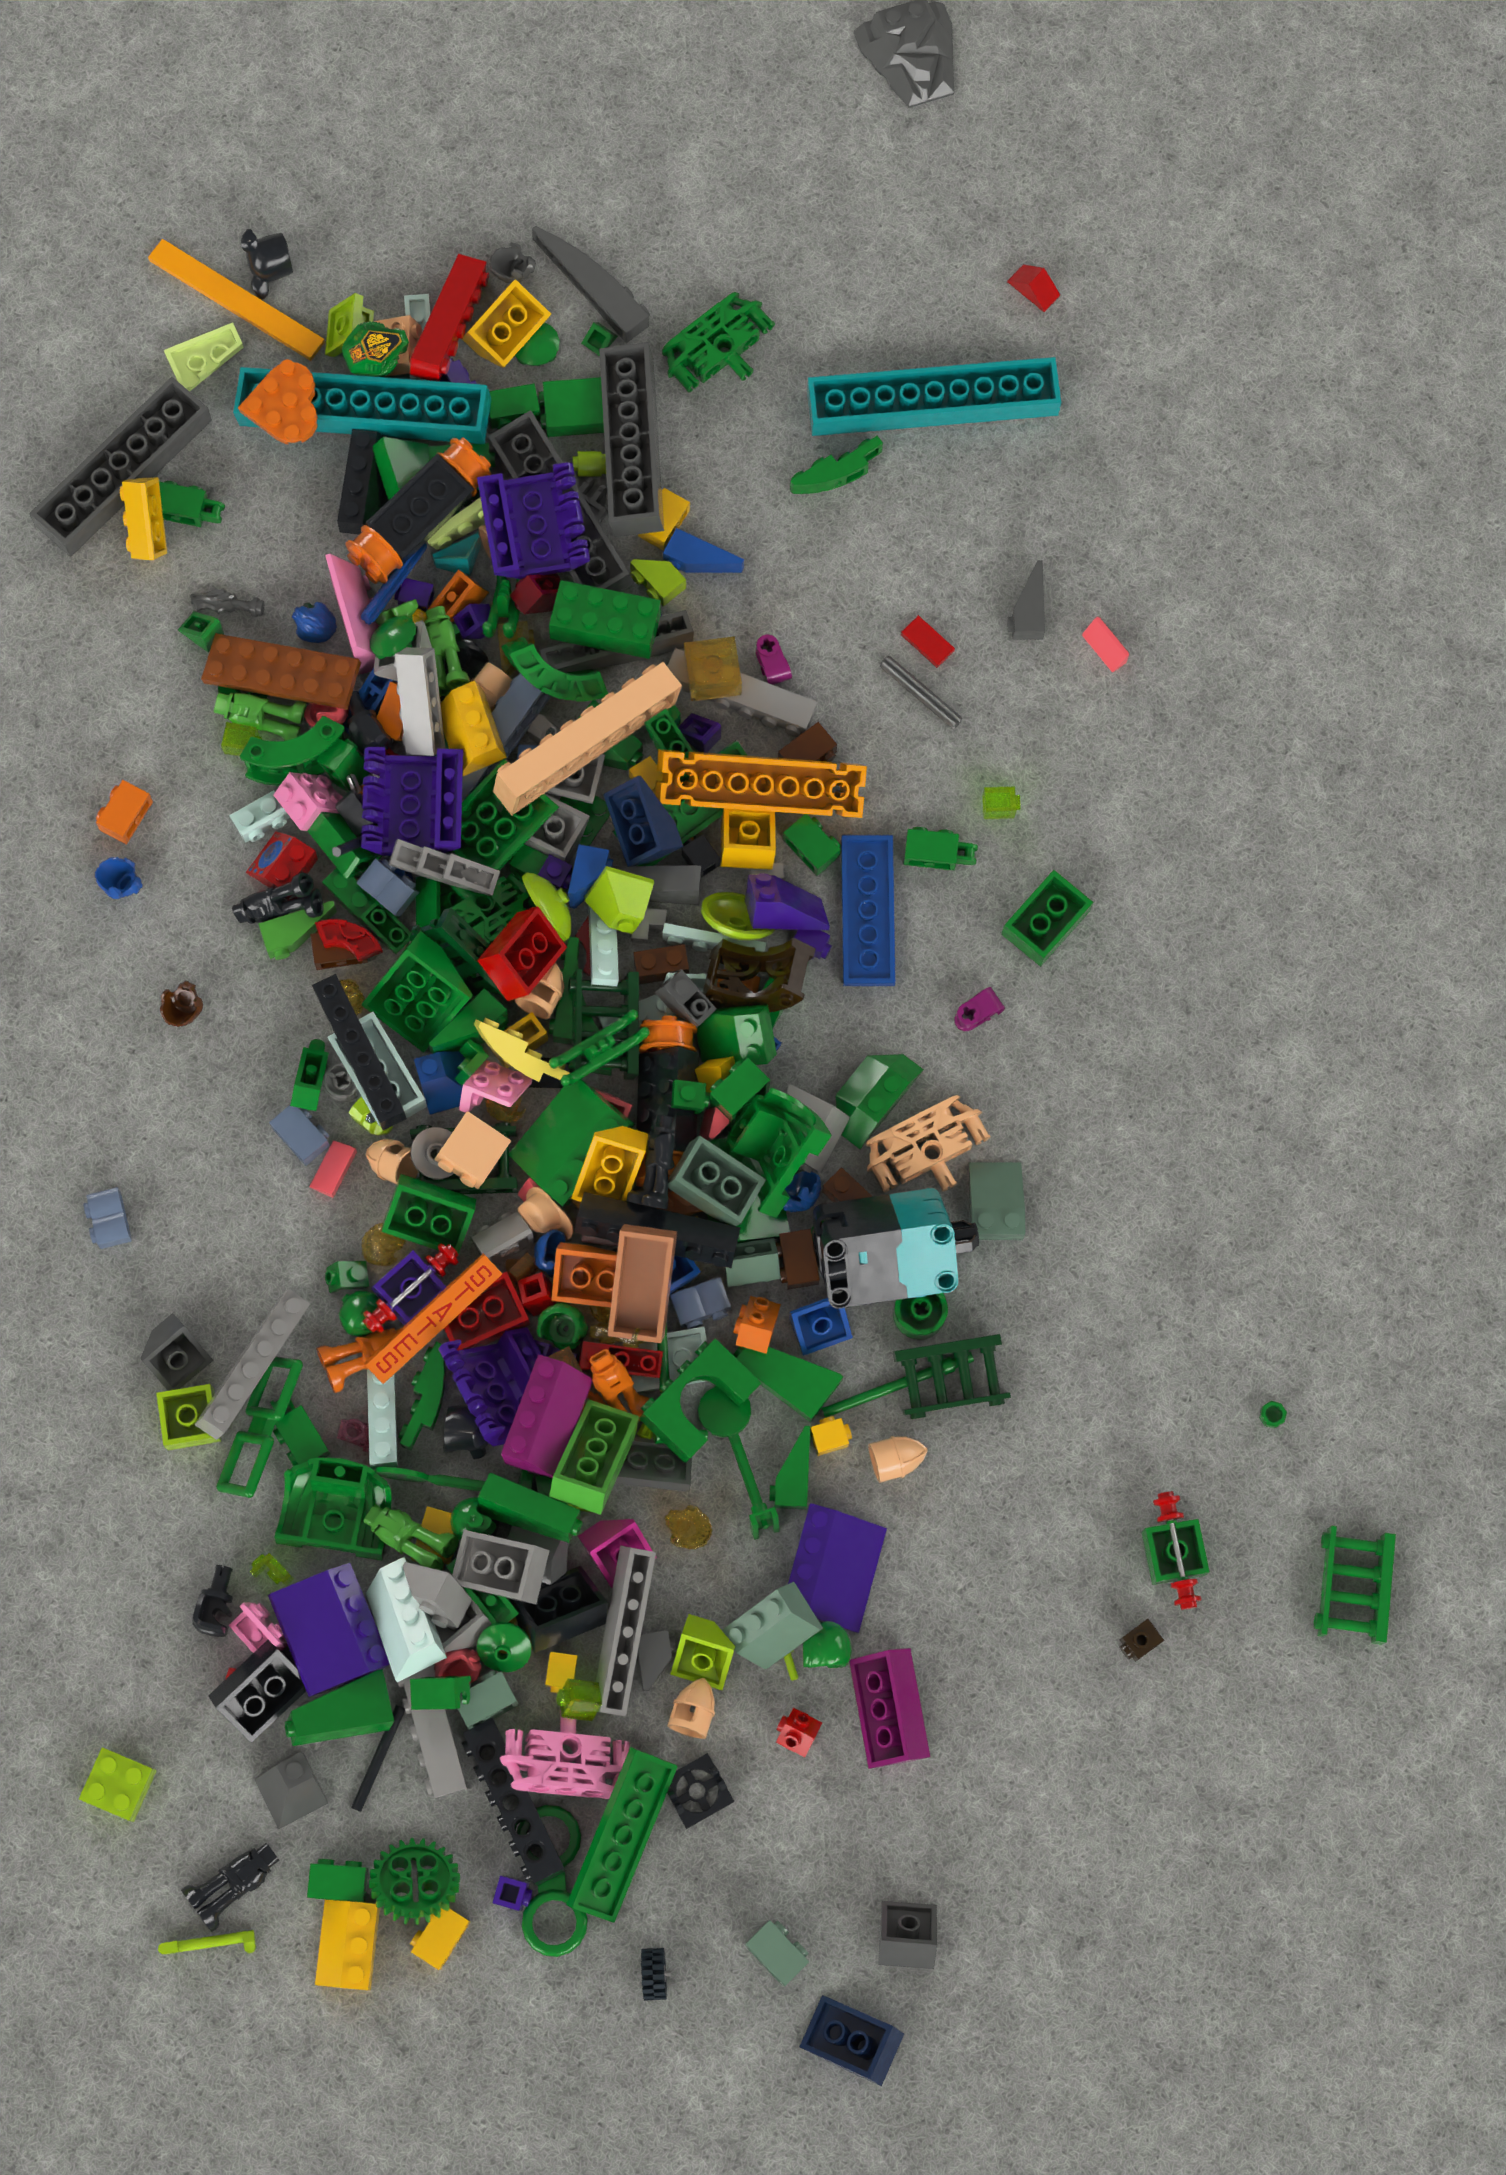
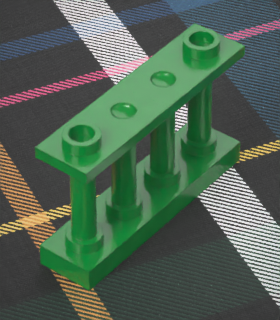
M1330 1526L1327 1528V1532L1322 1533L1321 1548H1325L1320 1613H1315L1314 1629H1318L1317 1636L1323 1637L1327 1635L1328 1628L1367 1633L1368 1636L1372 1637L1371 1643L1382 1645L1387 1643L1396 1534L1384 1533L1375 1542L1336 1536L1337 1526ZM1335 1547L1374 1552L1375 1555L1379 1556L1378 1566L1366 1568L1334 1563ZM1337 1574L1372 1579V1582H1376V1593L1365 1595L1331 1590L1332 1576ZM1330 1601L1370 1606V1609H1374L1373 1620L1362 1622L1329 1617Z

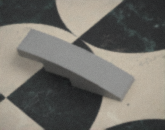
M399 839L396 840L388 864L419 876L489 896L493 895L500 873L499 870L460 856L448 855L425 846L422 848Z

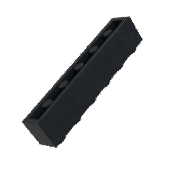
M584 1192L577 1215L575 1233L619 1243L620 1230L624 1224L677 1231L675 1256L714 1264L718 1267L732 1268L741 1227Z

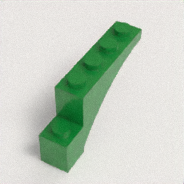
M575 937L568 939L567 948L561 954V960H565L564 969H560L563 975L564 990L561 1000L558 1001L555 1007L557 1010L556 1018H551L549 1025V1034H553V1042L572 1045V993L568 992L569 977H573L574 972L578 969L580 946L579 938ZM582 994V1005H586ZM582 1016V1031H600L591 1016ZM598 1068L592 1073L611 1076L612 1068Z

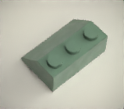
M795 1582L776 1589L722 1629V1631L735 1645L734 1650L737 1654L766 1670L822 1630L823 1627Z

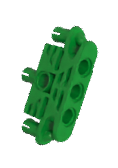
M737 292L729 294L684 328L663 347L662 355L668 358V377H675L688 393L693 391L691 387L696 389L700 381L705 383L712 377L711 374L714 376L727 365L731 367L742 381L746 380L745 375L749 378L754 370L740 355L749 348L748 346L751 347L759 341L760 330L763 334H767L768 331L766 329L768 328L771 331L775 326V322L761 309L762 302L740 299ZM734 305H737V306H740L741 308L738 309V310H735L733 307H734ZM722 347H726L729 349V351L722 352L719 349ZM679 351L681 355L676 359L674 353ZM686 367H688L691 371L694 370L695 376H700V381L696 379L694 375Z
M517 871L513 874L511 873L507 878L503 876L498 879L492 896L450 885L463 900L453 906L452 909L489 945L516 913L527 910L526 907L528 905L530 908L536 907L523 883L522 877ZM444 939L440 940L441 943L446 942Z

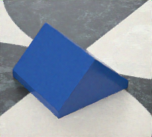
M828 1298L792 1310L789 1313V1320L803 1356L853 1338L845 1308L837 1309L832 1307Z

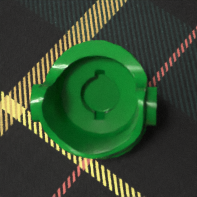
M356 1291L351 1295L347 1293L341 1300L343 1301V1306L339 1311V1319L347 1334L361 1337L372 1333L363 1323L365 1319L363 1313L365 1311L372 1313L377 1308L376 1301L379 1298L374 1293Z
M478 1497L462 1500L452 1511L451 1528L460 1541L463 1530L491 1535L497 1528L496 1523L491 1518L480 1514Z

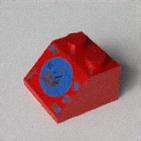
M275 831L246 873L267 887L274 885L277 888L292 881V877L298 873L308 874L317 862L318 857L313 848L299 839Z

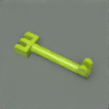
M254 1930L171 1941L161 1943L158 1946V1951L161 1954L167 1955L244 1943V1950L247 1953H253L256 1950Z

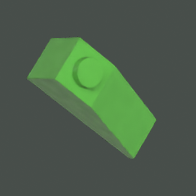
M334 901L323 903V914L316 918H310L304 910H300L259 923L269 958L275 957L276 960L285 959L290 956V952L296 951L311 937L310 934L317 931L315 922L330 919L337 913Z

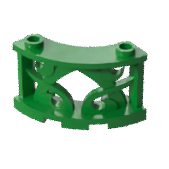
M524 637L501 646L511 665L533 686L552 697L583 702L601 699L608 694L599 671H594L593 669L567 673L559 671L547 664L537 652L534 644H528Z
M322 716L309 731L290 740L266 741L251 737L240 755V759L245 762L247 768L245 776L255 782L278 786L281 785L289 772L321 775L325 771L316 759L339 738L343 741L345 740L343 735L345 728L343 725Z

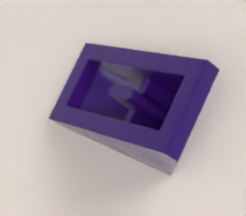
M691 713L678 726L686 741L702 753H707L721 739L722 726L718 722Z

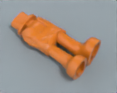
M393 1327L384 1329L382 1333L376 1331L366 1336L356 1337L355 1342L336 1347L326 1345L317 1347L318 1357L323 1369L326 1370L334 1393L343 1390L345 1379L360 1370L368 1369L364 1363L400 1329L395 1330ZM362 1352L361 1357L336 1364L346 1357Z
M608 1349L593 1355L590 1358V1363L592 1364V1382L595 1389L601 1392L608 1406L628 1412L617 1396L622 1392L631 1413L640 1417L644 1413L640 1408L650 1398L639 1395L633 1387L634 1381L629 1376L628 1371L615 1355L610 1354Z

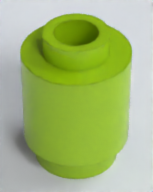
M577 451V456H572L574 471H577L578 477H601L602 474H606L605 454H602L601 451Z

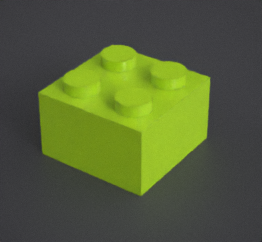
M211 1384L156 1393L163 1446L168 1451L221 1442V1437L216 1440L194 1425L215 1394Z
M102 1747L79 1800L134 1822L157 1770Z

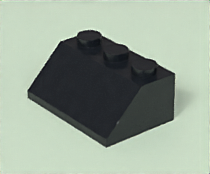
M582 1566L566 1571L563 1576L551 1585L541 1583L536 1604L510 1599L519 1612L515 1616L518 1627L523 1629L529 1636L534 1653L606 1624L608 1602Z

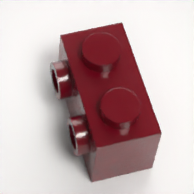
M557 573L527 575L516 583V589L510 594V597L515 602L516 608L524 615L551 612L555 604L561 578Z

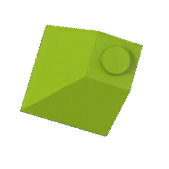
M606 866L585 895V902L609 928L633 934L644 919L654 880Z
M688 1614L670 1675L693 1682L700 1678H705L712 1688L723 1690L735 1645L714 1621Z

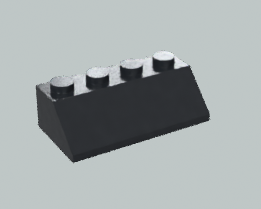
M352 429L337 519L340 533L359 535L361 527L366 525V522L389 501L372 447L381 438L387 437L379 432Z

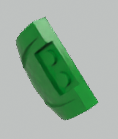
M770 1088L766 1095H756L750 1101L730 1131L725 1145L729 1147L728 1155L766 1179L757 1195L760 1199L758 1211L777 1218L790 1199L785 1188L791 1184L795 1173L805 1163L808 1154L811 1153L818 1156L832 1135L823 1120L811 1108L780 1090Z
M312 1458L308 1462L294 1465L291 1469L285 1471L282 1510L274 1536L276 1544L303 1548V1545L355 1553L356 1557L383 1560L386 1544L371 1531V1527L364 1523V1519L375 1504L383 1509L385 1507L391 1509L392 1493L388 1482L366 1465L343 1458Z

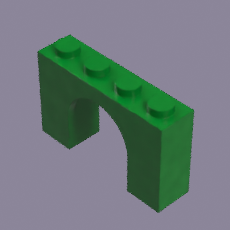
M716 1338L710 1344L704 1341L695 1351L698 1355L691 1363L687 1359L679 1367L677 1372L680 1375L674 1382L669 1378L658 1389L662 1394L656 1400L651 1397L640 1408L644 1413L639 1417V1420L684 1463L691 1459L708 1440L682 1412L680 1397L685 1385L699 1380L711 1382L720 1388L739 1407L762 1383Z

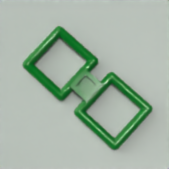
M275 1356L252 1391L245 1412L248 1416L253 1417L248 1432L238 1431L236 1433L216 1485L219 1492L246 1498L254 1496L274 1444V1438L271 1434L275 1423L284 1418L303 1367L301 1360ZM273 1367L290 1369L276 1408L258 1407ZM244 1442L261 1445L246 1486L229 1483Z

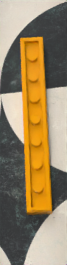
M164 239L159 242L148 256L149 261L310 361H312L325 343L324 338Z

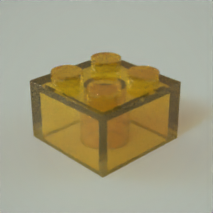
M735 636L684 643V659L691 701L741 695L742 681Z

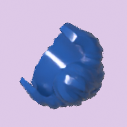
M315 602L313 608L305 606L296 607L292 618L297 626L296 634L303 641L312 643L325 642L336 632V618L323 603Z
M110 857L102 861L95 871L98 886L113 899H120L133 893L138 894L140 888L143 887L141 879L135 873V863L128 858Z
M807 1171L796 1173L791 1184L785 1188L790 1199L783 1209L790 1212H800L814 1206L822 1189L819 1175L812 1171L811 1173Z
M557 1229L549 1230V1232L540 1236L534 1247L536 1266L552 1278H554L556 1248L560 1242L566 1243V1236Z

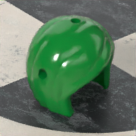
M558 1302L544 1309L538 1318V1337L552 1341L562 1351L574 1350L587 1335L588 1326L583 1314L578 1308L568 1303ZM565 1326L569 1328L568 1331L564 1330Z
M830 1621L820 1622L823 1629L803 1643V1667H846L852 1653L849 1635L837 1623Z

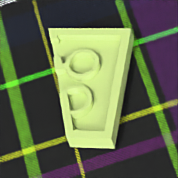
M230 323L165 349L164 353L176 380L188 391H191L244 347L234 324Z
M481 497L450 518L427 541L428 544L436 550L445 549L453 541L484 525L485 520Z

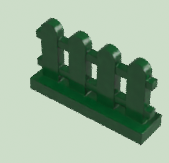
M452 908L445 909L439 921L433 919L427 926H413L412 934L409 938L410 941L420 931L434 942L441 939L446 941L439 945L443 948L472 993V996L478 995L483 989H486L488 992L496 990L502 995L478 962L480 956L490 945ZM459 956H461V957L463 958L462 960H459V961H455V960L453 959V958H456V957H459ZM476 973H478V974L480 975V976L475 977V978H472V977L470 976V975L476 974Z

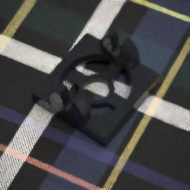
M708 1753L676 1770L667 1792L686 1829L734 1803L724 1780ZM691 1771H705L712 1778L702 1782L696 1780ZM684 1775L688 1783L686 1793L677 1797V1784ZM700 1783L704 1786L705 1794L701 1799H694L690 1796L689 1788L692 1784ZM717 1785V1798L710 1807L706 1796L708 1790ZM689 1800L698 1802L703 1811L691 1812L684 1808L682 1804Z

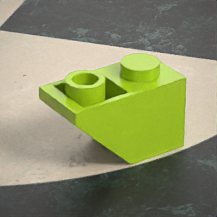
M633 559L630 562V575L634 582L638 585L642 583L648 589L646 592L649 598L661 600L663 607L686 589L685 577L669 561Z

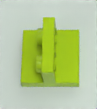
M354 293L329 309L325 355L336 357L341 354L344 341L355 327L360 323L373 321L374 311L363 307L364 296Z

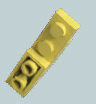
M487 1018L483 1022L475 1020L474 1025L487 1045L508 1065L524 1075L540 1082L543 1073L561 1080L563 1075L570 1074V1072L564 1070L565 1064L553 1069L549 1066L548 1062L541 1060L542 1054L529 1048L525 1053L528 1042L522 1040L523 1034L510 1028L507 1033L499 1030L500 1024Z

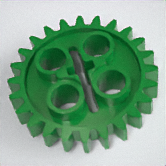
M411 1838L409 1845H405L402 1840H399V1848H395L390 1844L389 1854L381 1851L380 1860H374V1869H370L371 1879L369 1880V1889H372L371 1898L376 1899L377 1908L384 1906L385 1916L393 1912V1921L402 1916L404 1917V1924H407L410 1918H414L416 1925H419L420 1917H424L429 1923L431 1914L440 1918L441 1909L449 1911V1902L456 1901V1893H459L460 1873H457L458 1864L453 1863L452 1854L445 1856V1847L436 1850L435 1841L426 1846L425 1838H422L420 1844H415L414 1838ZM412 1860L416 1861L418 1902L413 1901ZM424 1866H431V1867H433V1868H432V1869H424L423 1867H424ZM396 1868H403V1869H405V1870H404V1871H396L395 1869H396ZM430 1890L434 1891L435 1893L426 1894L424 1892ZM402 1892L406 1893L407 1895L398 1896L396 1894Z

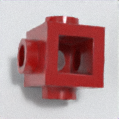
M793 1708L789 1717L782 1716L776 1728L777 1731L781 1732L776 1743L805 1758L822 1722Z

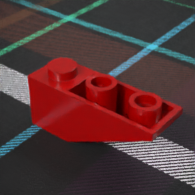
M586 1341L581 1342L578 1369L591 1370L590 1358L596 1353L608 1349L610 1354L615 1355L624 1365L629 1375L660 1378L663 1351Z

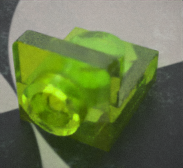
M270 1553L266 1556L264 1554L258 1556L252 1562L251 1566L253 1568L249 1571L256 1578L268 1567L270 1570L266 1574L277 1585L282 1582L287 1586L294 1579Z

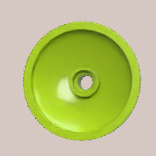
M527 872L522 875L523 883L535 906L540 908L562 941L568 940L571 934V915L566 904L570 900L562 888L557 890L547 879L534 873Z
M718 892L707 896L702 902L701 913L706 922L716 931L736 940H758L771 935L775 931V929L752 928L745 904L746 895Z

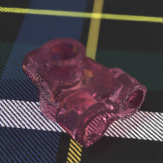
M341 1419L336 1438L363 1448L362 1451L369 1453L368 1423L361 1422L358 1419ZM349 1428H353L356 1431L355 1437L348 1436L346 1432Z

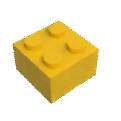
M724 808L721 822V867L772 870L776 852L775 812Z

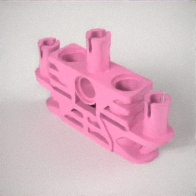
M570 1708L560 1710V1732L530 1730L525 1736V1742H527L524 1750L527 1752L525 1756H522L523 1731L517 1730V1734H515V1729L506 1730L505 1755L500 1757V1761L508 1768L510 1775L514 1778L511 1786L516 1790L609 1799L630 1746L628 1741H624V1744H622V1740L613 1741L612 1765H610V1757L608 1755L610 1754L611 1747L607 1746L611 1743V1738L576 1734L578 1711L573 1708L570 1713ZM562 1745H568L572 1749L573 1754L566 1753ZM520 1770L527 1772V1778H522ZM606 1779H613L612 1785L606 1784Z

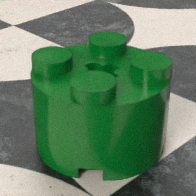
M944 1293L918 1298L899 1299L895 1301L893 1308V1320L899 1331L905 1336L916 1340H926L936 1335L943 1327L948 1314V1305ZM921 1306L924 1307L925 1314H916L917 1309H919Z

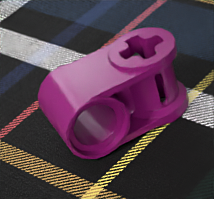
M769 634L761 636L756 644V657L760 664L762 675H765L767 678V683L775 685L792 679L789 664L783 655L777 638ZM763 646H767L768 649H772L771 652H768L766 649H763Z
M988 987L958 1008L954 1023L959 1030L970 1031L985 1021L991 1020L990 1017L994 1014H1001L1005 1007L993 989ZM963 1014L966 1016L972 1015V1019H963Z

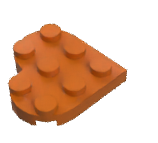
M289 359L283 360L265 376L238 409L240 413L276 440L284 444H288V442L296 443L298 441L303 443L313 436L318 426L317 412L311 403L315 396L313 375L306 366Z

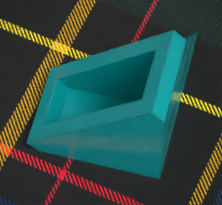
M479 534L471 535L432 554L436 568L453 573L461 570L468 576H471L481 547Z

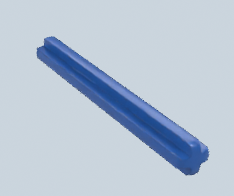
M426 543L403 564L401 569L395 568L388 576V581L385 584L383 583L361 614V619L366 624L370 625L378 618L426 551Z

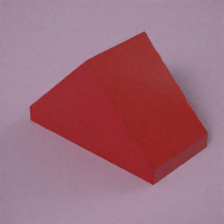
M1023 264L1007 281L1043 312L1060 297L1059 291L1043 267Z

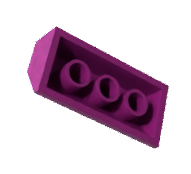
M538 1354L501 1452L505 1464L553 1478L579 1420L592 1384V1378L563 1361Z
M911 1648L886 1650L851 1659L849 1663L868 1769L930 1758Z

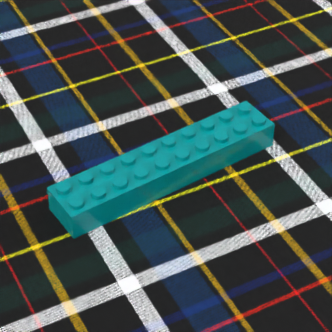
M1056 357L808 377L807 382L812 436L1058 416L1062 403Z
M240 367L233 410L239 426L259 427L240 413L238 407L272 369ZM311 372L315 381V396L311 403L314 405L318 416V426L315 432L351 434L352 429L376 431L387 437L450 442L453 438L460 440L463 437L469 443L485 444L491 396L487 385Z

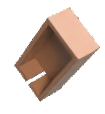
M626 1224L622 1226L619 1234L608 1336L632 1339L636 1328H639L637 1340L662 1343L666 1329L677 1231Z

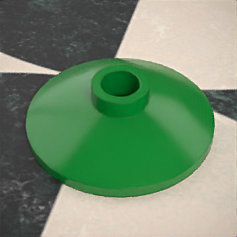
M506 1622L495 1623L486 1627L479 1635L477 1641L478 1656L492 1670L498 1672L516 1671L522 1668L531 1656V1640L527 1633L517 1625ZM504 1650L507 1654H502L499 1651Z

